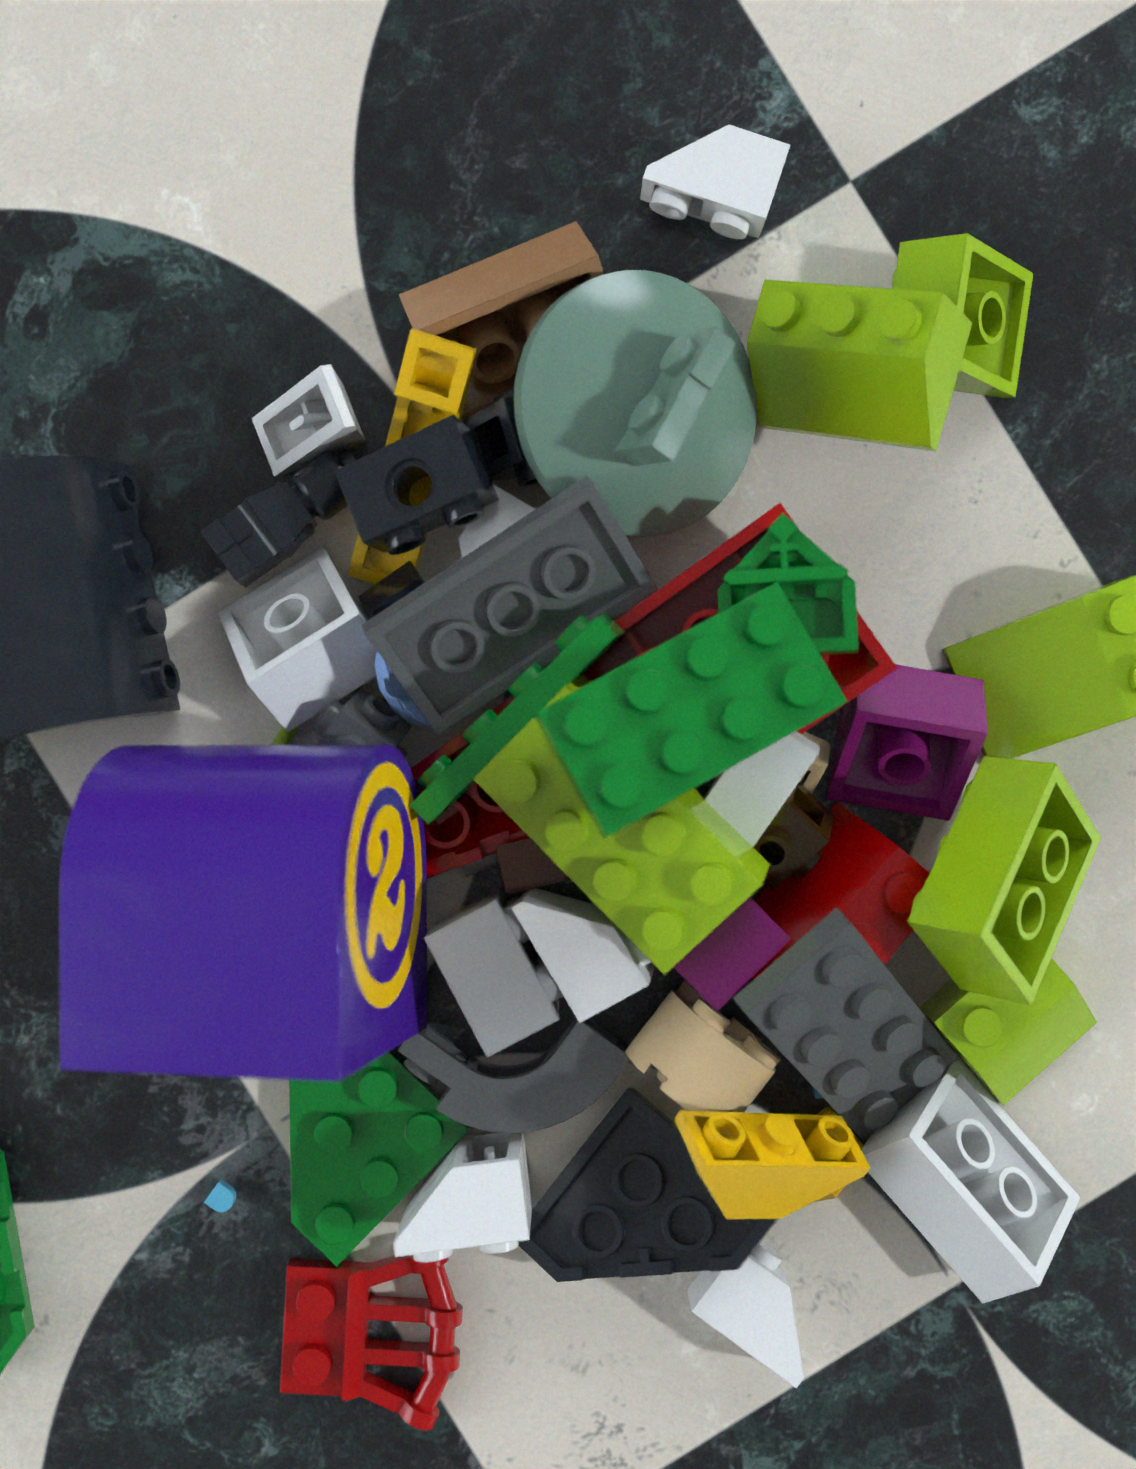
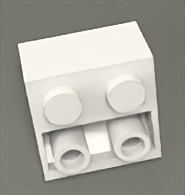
M486 1131L465 1134L442 1158L406 1205L393 1243L395 1257L413 1255V1259L417 1262H433L451 1256L454 1249L479 1246V1251L482 1253L496 1254L515 1249L519 1245L518 1241L530 1240L532 1195L524 1132L497 1133Z

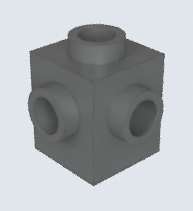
M360 688L345 705L334 699L312 730L321 736L316 745H390L398 749L405 758L408 751L399 746L412 725L394 712L386 699L377 695H369Z

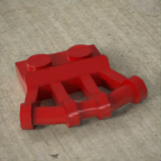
M393 1255L375 1262L342 1261L337 1267L330 1260L291 1258L287 1265L280 1393L341 1396V1401L362 1397L399 1414L407 1424L414 1428L425 1431L432 1430L440 1414L439 1408L436 1405L451 1373L458 1370L460 1366V1349L454 1346L455 1327L460 1326L462 1323L463 1306L455 1300L444 1264L449 1260L448 1257L433 1262H417L413 1259V1255L399 1257ZM415 1273L421 1275L428 1298L375 1296L370 1294L372 1286ZM369 1320L425 1323L430 1326L429 1342L368 1339ZM366 1364L422 1367L425 1371L414 1393L366 1371Z

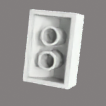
M959 1058L944 1070L936 1082L923 1088L898 1110L888 1124L874 1131L861 1150L871 1167L868 1173L982 1303L1040 1286L1081 1198Z

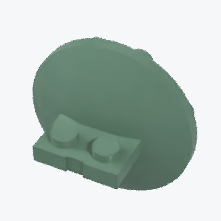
M624 270L604 274L575 286L557 299L540 317L525 343L518 363L514 388V415L517 434L528 465L539 484L551 499L587 476L596 486L627 537L658 536L681 530L699 521L716 508L732 490L745 467L753 444L756 429L757 398L752 382L750 362L745 348L727 317L709 298L691 285L663 273L647 270Z

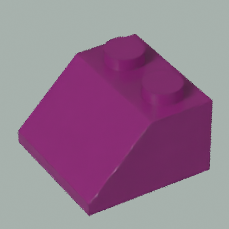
M895 664L897 666L896 670L840 708L826 787V799L950 821L988 735L984 680Z

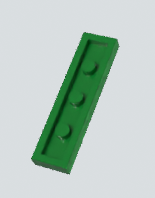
M607 613L597 616L592 622L584 615L576 619L554 642L562 652L545 669L537 662L532 664L508 689L515 699L498 716L491 709H488L464 732L462 737L470 745L453 762L446 755H443L417 780V783L424 791L410 804L413 810L427 824L443 815L475 783L473 778L534 718L536 712L543 709L565 685L583 675L625 633Z

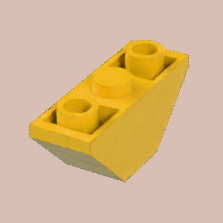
M680 1110L674 1119L700 1177L726 1219H781L864 1177L871 1168L843 1116Z

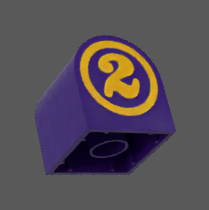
M124 745L114 748L102 756L87 775L77 795L69 818L62 852L60 871V1070L340 1082L426 1029L427 943L424 940L427 934L426 841L423 819L410 806L419 796L412 771L401 752L390 745Z

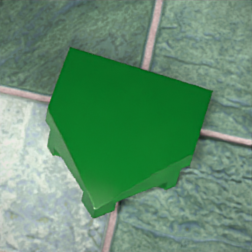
M782 513L733 570L730 569L723 577L724 583L718 589V612L720 613L778 582L820 655L858 653L855 581L848 576V570L843 565L837 564L805 536L794 522Z

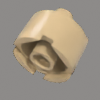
M685 980L677 990L672 989L625 1050L627 1057L643 1074L646 1073L651 1065L659 1070L656 1077L662 1083L660 1089L687 1111L745 1112L776 1072L775 1067L781 1060L762 1043L763 1039L755 1031L734 1016L728 1020L721 1012H716Z

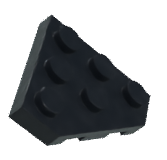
M627 1088L532 1209L530 1240L518 1241V1246L556 1282L608 1277L625 1278L668 1275L695 1271L737 1270L743 1266L779 1219H726L700 1177L678 1126L635 1088Z

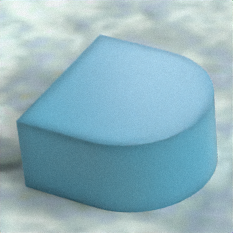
M220 1179L204 1203L217 1212L228 1211L236 1201V1191L231 1185Z

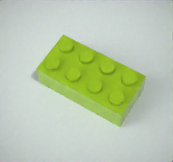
M584 675L579 676L565 685L546 706L591 682ZM535 718L473 778L664 975L763 884L770 866L705 801V798L695 788L603 839Z

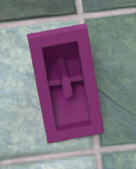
M749 896L673 967L717 1012L791 938Z

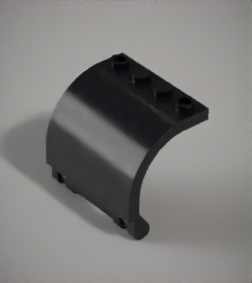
M72 455L25 456L0 459V740L91 722L161 715L181 710L177 695L180 690V678L176 666L169 658L164 635L167 626L166 613L162 603L156 597L150 570L153 566V553L148 540L142 534L137 511L140 502L139 489L135 479L129 473L127 464L94 457Z

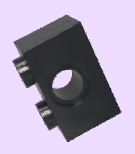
M454 415L334 470L362 542L383 553L388 551L390 555L406 553L421 546L426 541L424 534L446 524L448 528H458L478 520L485 514L483 507L499 500L471 429ZM430 477L431 491L428 498L417 506H411L409 501L411 487L417 480Z

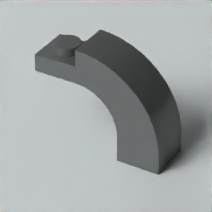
M575 1014L547 1051L531 1061L518 1065L499 1066L476 1059L428 1024L426 1029L401 1043L398 1049L400 1053L407 1057L404 1065L415 1076L431 1085H435L438 1080L447 1085L440 1095L436 1107L437 1111L466 1126L497 1133L533 1132L571 1119L594 1104L610 1088L630 1061L625 1053L629 1046L626 1042L592 1018L579 1023Z

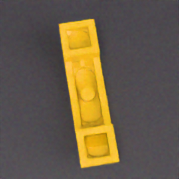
M414 328L410 330L394 395H397L398 398L385 446L451 415H454L461 421L475 360V348ZM430 477L417 480L411 487L409 493L411 506H417L428 498L431 491ZM358 532L347 576L376 584L409 560L418 570L430 532L424 534L426 541L421 546L398 555H390L388 551L383 553L364 544Z

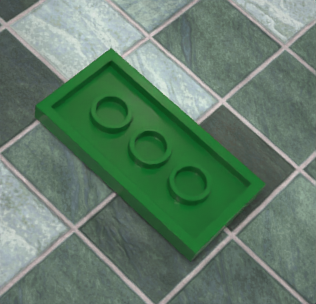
M776 582L537 711L534 718L600 835L605 839L845 704L847 700L780 585Z

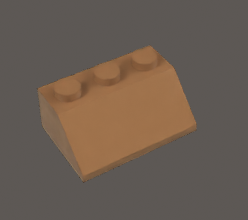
M577 221L399 294L412 329L414 328L476 349L470 385L461 419L462 423V420L494 403L493 398L497 395L515 388V378L523 348L532 329L545 311L557 299L575 286L604 275L597 252Z

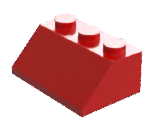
M835 801L829 809L834 815L830 840L821 849L823 854L817 864L800 879H795L790 875L774 890L766 883L753 899L791 939L752 979L754 980L835 908L852 923L885 965L914 931L908 923L912 904L917 893L923 889L930 872L887 837L842 804Z

